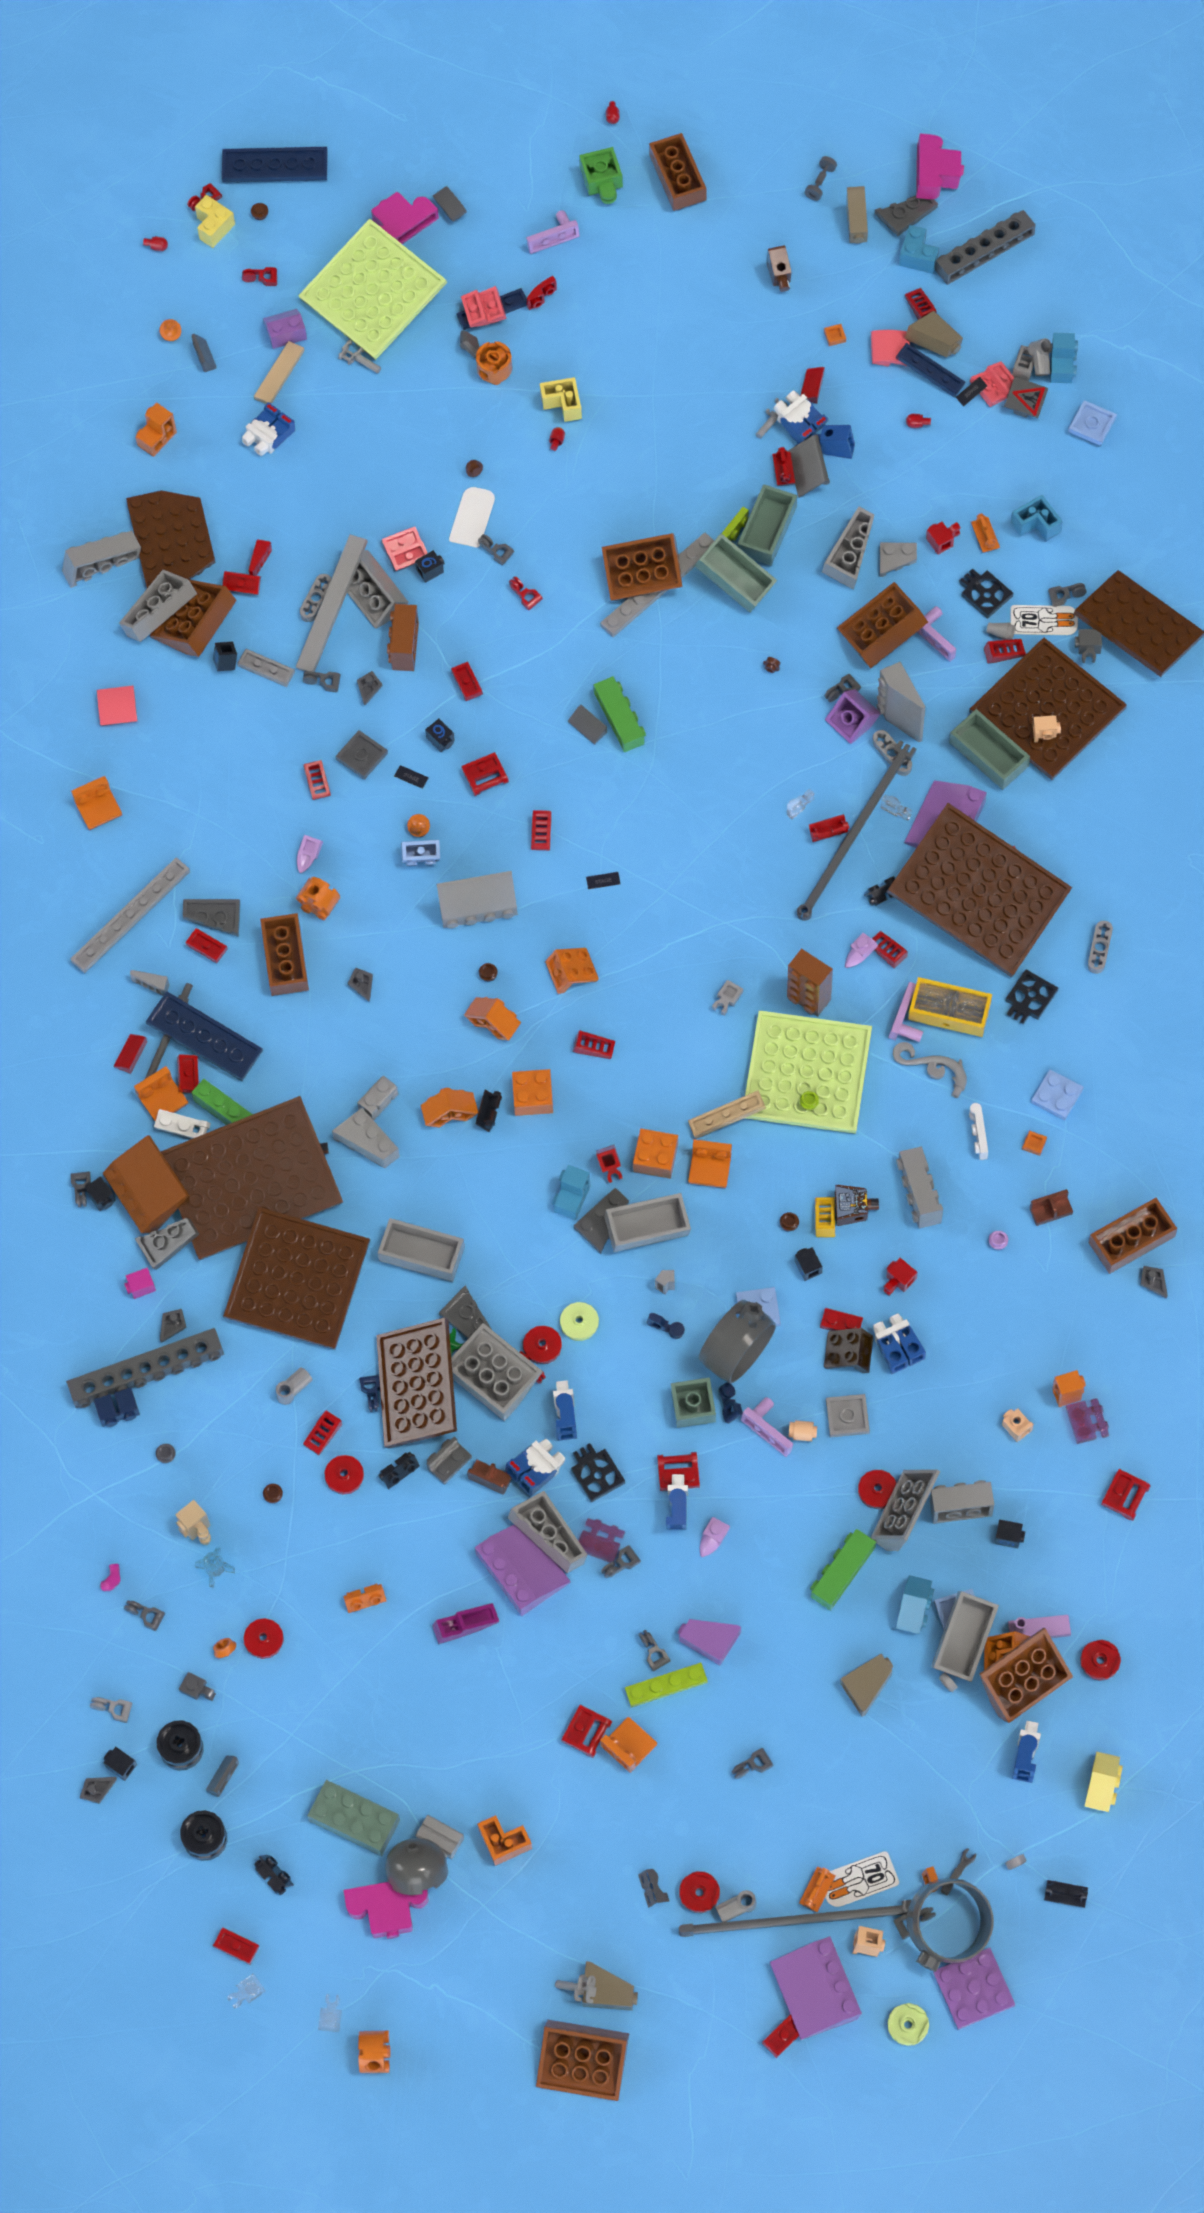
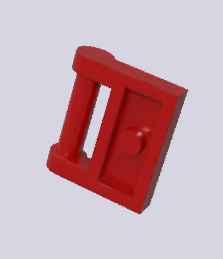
M495 752L461 766L474 796L498 784L509 782ZM495 773L499 774V776L496 778H493L479 785L476 784V781L491 776Z
M691 1452L688 1455L664 1457L663 1455H657L660 1491H667L668 1485H672L673 1474L684 1475V1485H688V1489L700 1488L697 1452ZM692 1462V1467L664 1469V1464Z
M1118 1469L1101 1505L1133 1521L1136 1516L1135 1512L1145 1492L1149 1491L1151 1485ZM1133 1485L1138 1487V1490L1127 1509L1123 1505Z
M579 1705L561 1742L594 1758L595 1750L607 1727L610 1728L612 1721ZM597 1721L600 1725L589 1746H586L583 1743L594 1722Z

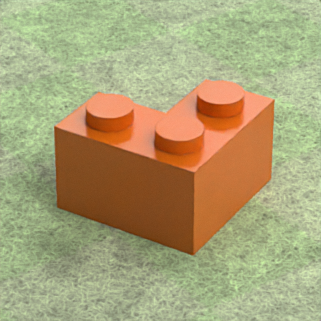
M157 402L147 409L145 414L147 424L143 429H139L135 436L137 446L153 457L177 433L173 413Z
M476 997L464 1014L475 1027L487 1028L498 1040L509 1041L521 1024L516 1018L517 1015L504 1006L505 1003L498 998Z
M443 1088L438 1094L429 1097L426 1102L421 1104L425 1125L440 1128L452 1119L467 1121L478 1114L473 1092Z
M1014 1631L988 1637L984 1646V1670L1031 1636Z
M496 1815L477 1823L479 1832L495 1866L532 1849V1843L523 1825L504 1833Z

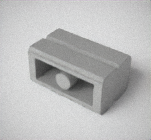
M382 1076L357 1102L358 1109L363 1108L374 1121L391 1103V1100L397 1097V1086L385 1076Z
M427 1815L416 1834V1838H425L435 1842L441 1847L446 1858L453 1859L464 1840V1835Z

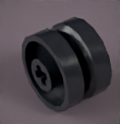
M183 1720L172 1721L160 1730L157 1737V1749L161 1758L172 1769L178 1771L188 1770L194 1767L202 1758L204 1752L203 1741L197 1728L189 1722Z
M207 1810L196 1811L190 1814L182 1823L180 1838L187 1853L194 1859L201 1861L212 1860L225 1850L228 1842L227 1831L221 1818L215 1813Z

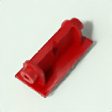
M780 447L777 453L772 454L777 486L795 484L791 453L787 452L784 447Z
M844 814L809 824L812 842L848 832L849 824L846 822Z

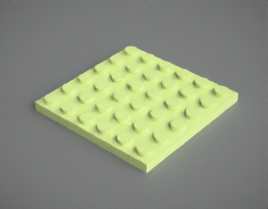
M369 219L298 296L376 360L447 284V281L374 221Z
M759 1011L745 1096L759 1090L766 1109L750 1115L746 1119L856 1134L872 1026ZM812 1091L818 1095L819 1104L815 1109L806 1110L800 1105V1097L804 1092Z

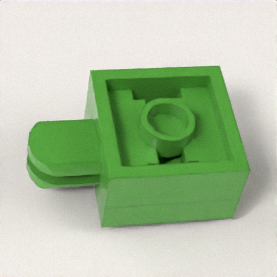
M610 147L579 155L580 170L589 196L599 193L603 203L611 204L615 202L617 198L616 189L623 187V177L614 148Z

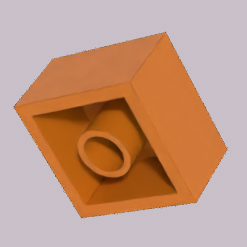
M550 1069L512 1072L515 1116L553 1113Z
M640 1128L633 1161V1172L671 1179L678 1148V1135Z

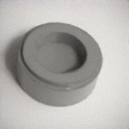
M945 1672L939 1676V1680L950 1692L958 1688Z
M1021 1854L1005 1864L1008 1870L1024 1864L1027 1860L1024 1854Z

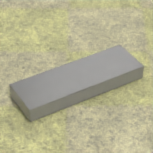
M245 649L237 663L239 667L285 687L288 686L295 674V669L248 649Z

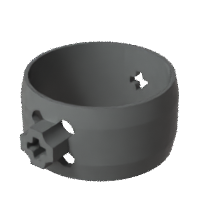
M746 1300L736 1303L715 1326L699 1353V1360L704 1366L729 1383L736 1382L754 1364L769 1343L776 1329V1323L769 1315L762 1311L763 1306L759 1303H752Z
M938 1879L926 1884L914 1895L907 1910L906 1923L912 1942L921 1952L916 1962L926 1969L936 1972L941 1962H964L975 1957L985 1948L992 1935L994 1918L989 1901L976 1886L962 1879ZM952 1883L965 1889L975 1900L980 1913V1928L974 1943L965 1952L955 1957L945 1958L931 1950L924 1941L920 1931L919 1916L921 1907L928 1895L936 1888Z

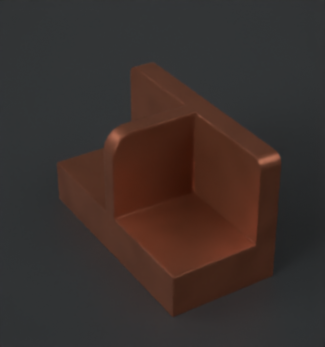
M1067 1189L1031 1201L1030 1211L1036 1226L1073 1214L1068 1200L1069 1192Z
M476 1460L473 1468H469L467 1471L468 1479L503 1495L512 1480L506 1472L497 1469L494 1463L490 1466L480 1460Z

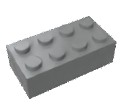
M681 1193L606 1209L604 1214L613 1252L685 1237L691 1231Z
M390 1218L378 1250L379 1261L453 1282L465 1244L463 1238Z
M958 1591L931 1667L972 1682L999 1605Z

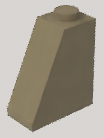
M865 186L847 187L846 213L849 242L857 244L867 242Z
M932 311L908 326L905 339L947 358L951 354L959 352L963 337L935 311Z
M879 1654L840 1679V1685L862 1717L867 1714L892 1676L891 1668H893V1665L889 1658H884L882 1654Z
M586 1961L585 1975L587 1978L589 1976L595 1977V1988L597 1989L595 1997H590V1999H593V2003L586 2002V1991H584L583 2007L633 2011V2005H637L638 1992H634V1986L592 1962Z

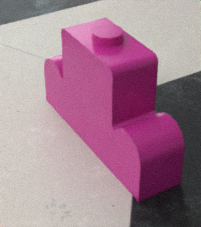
M922 133L919 135L917 143L916 198L936 199L940 195L941 187L957 189L960 178L963 176L964 165H961V151L942 149L943 140L937 135Z
M399 192L382 200L379 205L371 210L372 221L401 244H404L439 219L438 208L428 198L423 196L417 197L413 201V205H411Z
M389 1882L344 1890L349 1916L355 1920H360L368 1914L373 1938L387 1936V1939L399 1937V1934L412 1932L413 1925L410 1906L420 1909L425 1907L429 1901L427 1889L422 1891L423 1894L405 1895L394 1891Z

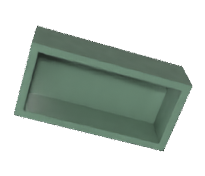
M763 484L739 539L738 548L751 559L772 566L797 508V495Z
M722 533L694 565L750 613L777 581Z
M977 709L950 732L949 743L1002 790L1029 767L1030 756Z
M328 1780L325 1781L307 1815L309 1822L380 1856L383 1855L400 1822L399 1814Z

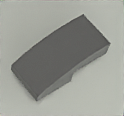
M447 186L433 195L434 200L452 222L467 213L465 207Z

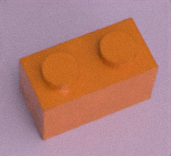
M1077 1370L1054 1378L1052 1391L1058 1407L1081 1401L1086 1384L1083 1376H1079Z

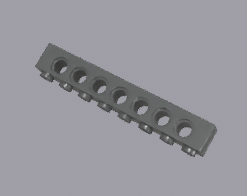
M215 1328L66 1382L75 1407L85 1408L94 1402V1399L109 1394L114 1395L115 1392L130 1387L140 1388L145 1386L147 1382L153 1380L160 1381L165 1376L172 1373L179 1374L186 1368L199 1367L208 1360H218L224 1355L217 1332ZM206 1347L204 1352H197L198 1348ZM183 1353L188 1354L185 1359L178 1358ZM163 1360L169 1361L166 1366L160 1365ZM144 1367L151 1368L150 1371L146 1373L141 1372ZM125 1374H132L131 1378L123 1379ZM108 1380L114 1381L110 1386L104 1385ZM89 1387H95L94 1391L91 1393H87L86 1389Z

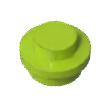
M812 1091L804 1092L800 1097V1105L806 1110L815 1109L819 1104L818 1095Z

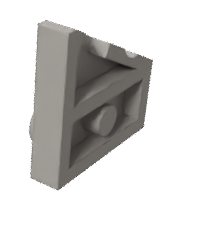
M880 542V577L886 576V573L892 570L897 571L904 566L917 562V543Z

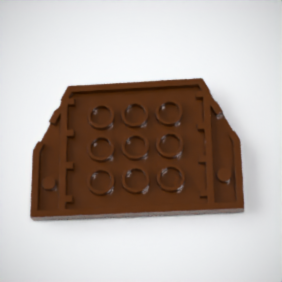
M160 490L126 498L134 535L141 546L139 556L147 588L162 570L189 580L195 575H200L206 568L216 563L199 497Z

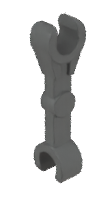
M965 1849L960 1864L955 1868L949 1879H958L962 1875L963 1870L975 1861L976 1853L973 1858L969 1859L966 1857L969 1849ZM954 1884L943 1885L941 1892L948 1895Z

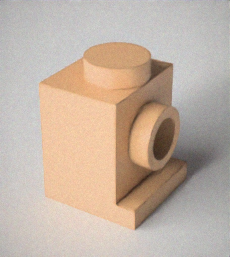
M1056 716L1033 718L1034 742H1038L1039 738L1052 739L1061 733L1060 722H1057Z
M1018 1408L1015 1411L1010 1409L1003 1415L1002 1426L1016 1442L1033 1430L1034 1424ZM1017 1419L1020 1423L1015 1424L1013 1421Z
M859 1926L854 1936L852 1954L862 1953L878 1957L879 1952H883L885 1947V1940L882 1939L883 1931Z

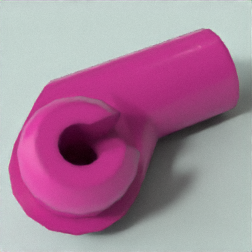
M119 1564L109 1565L110 1576L100 1584L103 1591H111L120 1583Z

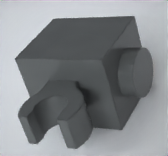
M1079 629L1078 636H1075L1074 639L1075 648L1078 647V654H1082L1083 663H1085L1088 656L1092 658V663H1095L1096 654H1101V633L1095 629Z

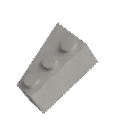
M363 1108L332 1130L334 1140L347 1145L353 1151L363 1154L364 1157L383 1168H386L400 1157L398 1147Z

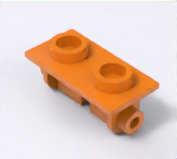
M982 513L976 516L977 519L971 521L982 552L1000 548L989 518Z
M376 1583L365 1587V1593L361 1594L360 1589L347 1592V1595L343 1597L348 1613L387 1601L382 1584L377 1585Z
M817 1866L799 1904L818 1913L836 1875L830 1873L824 1867L820 1868Z

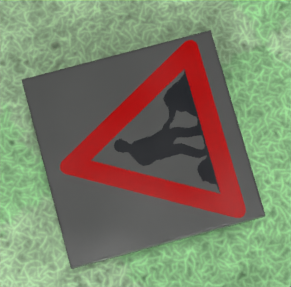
M1014 377L1004 407L1012 409L1014 414L1023 417L1032 416L1038 418L1048 388Z

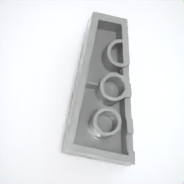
M858 506L823 566L822 573L853 590L861 567L874 514Z
M133 531L121 532L115 536L104 537L98 541L87 542L81 546L70 547L65 550L62 572L72 588L77 586L76 582L82 579L86 582L92 579L91 576L98 572L104 574L114 565L120 567L138 559L141 546Z
M545 1491L511 1508L508 1519L566 1573L584 1564L587 1553Z

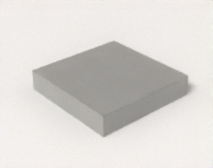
M865 1394L826 1398L830 1438L870 1433Z

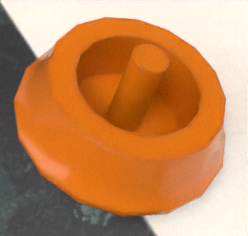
M173 319L165 320L160 326L161 337L167 341L177 340L181 335L180 324Z
M422 814L413 815L408 820V831L415 837L426 835L430 829L428 818Z
M230 1638L221 1639L213 1647L214 1656L216 1658L229 1656L235 1650L236 1642Z

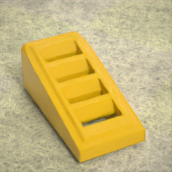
M815 1197L816 1237L818 1238L835 1237V1197ZM829 1205H831V1207L819 1208V1206H829Z

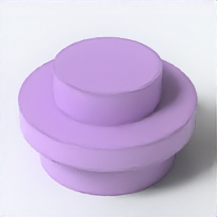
M994 1231L989 1236V1244L996 1250L1004 1249L1008 1244V1236L1003 1231Z

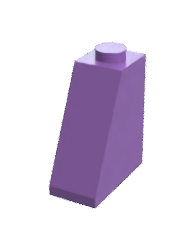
M689 1619L687 1624L683 1623L678 1631V1634H680L679 1641L716 1664L721 1665L741 1634V1627L733 1624Z

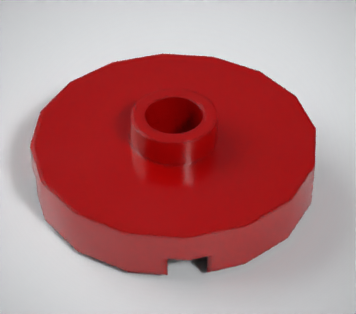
M536 1326L525 1335L523 1349L532 1362L549 1364L560 1355L562 1340L559 1333L552 1327ZM543 1341L546 1345L540 1346L539 1343Z
M341 1455L333 1458L327 1464L324 1472L328 1487L342 1495L351 1494L358 1490L364 1480L363 1467L353 1456ZM343 1471L348 1473L346 1476H341Z
M872 1470L861 1477L858 1484V1494L866 1506L883 1509L886 1507L897 1483L889 1472ZM880 1486L882 1489L880 1491H876L874 1487Z
M266 1618L257 1619L250 1623L243 1636L244 1645L248 1652L261 1659L271 1658L276 1655L284 1642L283 1631L279 1624ZM262 1635L267 1636L265 1640H260Z
M1096 1640L1084 1647L1080 1662L1083 1671L1090 1678L1107 1680L1113 1677L1119 1670L1121 1657L1117 1647L1111 1642ZM1102 1658L1104 1663L1099 1664L1097 1659Z
M696 1871L682 1880L679 1897L682 1904L688 1910L694 1913H705L717 1905L720 1898V1887L711 1874ZM702 1890L703 1895L697 1896L696 1891Z

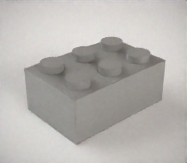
M979 1480L969 1485L957 1483L953 1487L939 1485L931 1490L929 1502L933 1524L992 1517L994 1499L991 1482Z

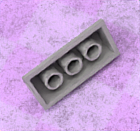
M364 550L347 593L374 628H379L390 621L391 611H394L395 604H408L409 602L368 550Z

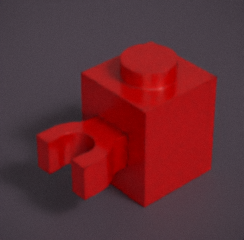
M943 521L933 524L927 529L926 539L939 555L953 547L954 537L960 535L959 530L961 527L957 522L949 528L945 526Z
M615 1144L596 1150L602 1172L608 1171L607 1179L609 1183L613 1182L611 1175L614 1173L618 1174L619 1180L623 1179L621 1171L617 1169L621 1167V1162Z
M899 1258L896 1262L892 1261L887 1267V1278L890 1281L884 1286V1292L890 1296L897 1287L905 1292L917 1279L918 1272L902 1258Z

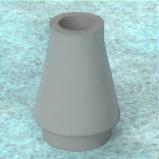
M989 622L987 633L1004 640L1013 639L1015 625H1011L1010 622Z

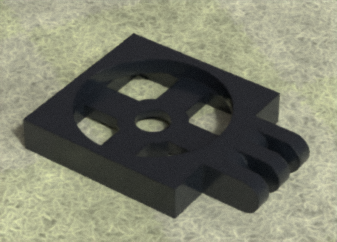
M971 569L969 571L970 575L967 573L964 575V578L959 580V583L966 588L961 596L987 619L1013 597V592L988 570L980 575L974 569ZM985 580H989L994 585H992L990 588H985L981 585V583ZM974 589L980 594V597L975 601L972 597ZM999 590L1003 592L1001 601L995 597V593ZM989 592L991 596L986 598L984 593ZM989 602L993 605L991 607L981 606Z
M1026 969L1006 997V1002L1012 1005L1007 1015L1011 1017L1014 1011L1017 1012L1013 1019L1017 1021L1022 1015L1023 1017L1020 1021L1022 1024L1027 1021L1029 1016L1039 1020L1058 992V987ZM1027 981H1036L1033 986L1029 987L1022 984ZM1042 986L1048 991L1047 998L1040 994L1039 990ZM1017 990L1025 994L1022 1002L1016 1000L1015 993ZM1034 991L1036 996L1030 997L1028 993ZM1032 1001L1042 1004L1041 1008L1035 1010L1028 1006Z
M589 1443L586 1446L590 1452L587 1453L584 1447L580 1448L583 1456L580 1457L577 1451L573 1452L579 1464L573 1466L571 1471L592 1503L625 1484V1480L606 1449L596 1453ZM595 1460L605 1461L609 1464L603 1468L598 1467ZM587 1465L591 1471L590 1475L582 1479V1470ZM614 1471L616 1475L615 1481L609 1485L605 1479L606 1475ZM596 1472H601L602 1477L597 1479L595 1478L594 1474ZM594 1482L599 1483L602 1490L593 1492L587 1486Z

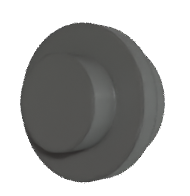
M162 1444L156 1450V1457L161 1463H169L175 1458V1449L170 1444Z

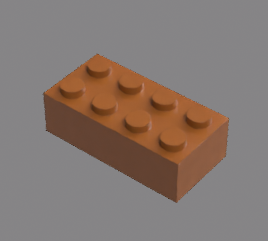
M676 134L649 143V156L673 211L706 201V186L683 134Z
M298 913L261 918L271 995L308 991L309 985Z
M801 948L788 965V999L794 1004L801 1005L807 1013L818 1017L831 1001L833 969Z
M1154 1198L1090 1234L1089 1244L1108 1273L1111 1274L1174 1238L1177 1227L1158 1199Z

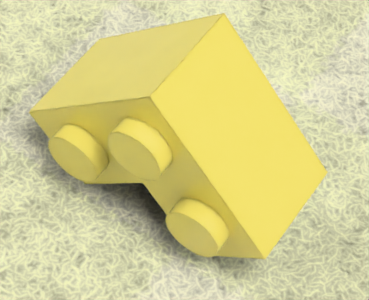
M205 195L195 206L197 219L202 221L197 229L199 239L214 248L235 225L234 214L208 195Z
M575 377L540 383L543 410L561 407L564 422L582 419Z
M1096 1751L1085 1807L1109 1812L1110 1805H1115L1117 1793H1114V1788H1119L1123 1768L1122 1765H1119L1120 1757Z

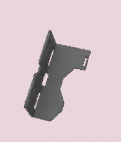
M647 1869L638 1874L643 1889L645 1888L644 1895L648 1908L656 1903L669 1902L667 1892L663 1893L658 1886L659 1877L654 1869Z

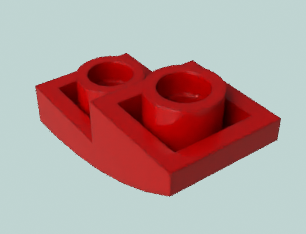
M554 276L545 279L531 291L527 297L528 310L540 307L545 303L544 296L551 295L557 291V283Z

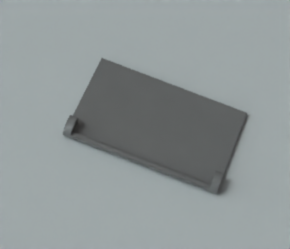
M818 435L809 437L787 451L791 453L795 485L799 498L822 484L827 485L830 483Z

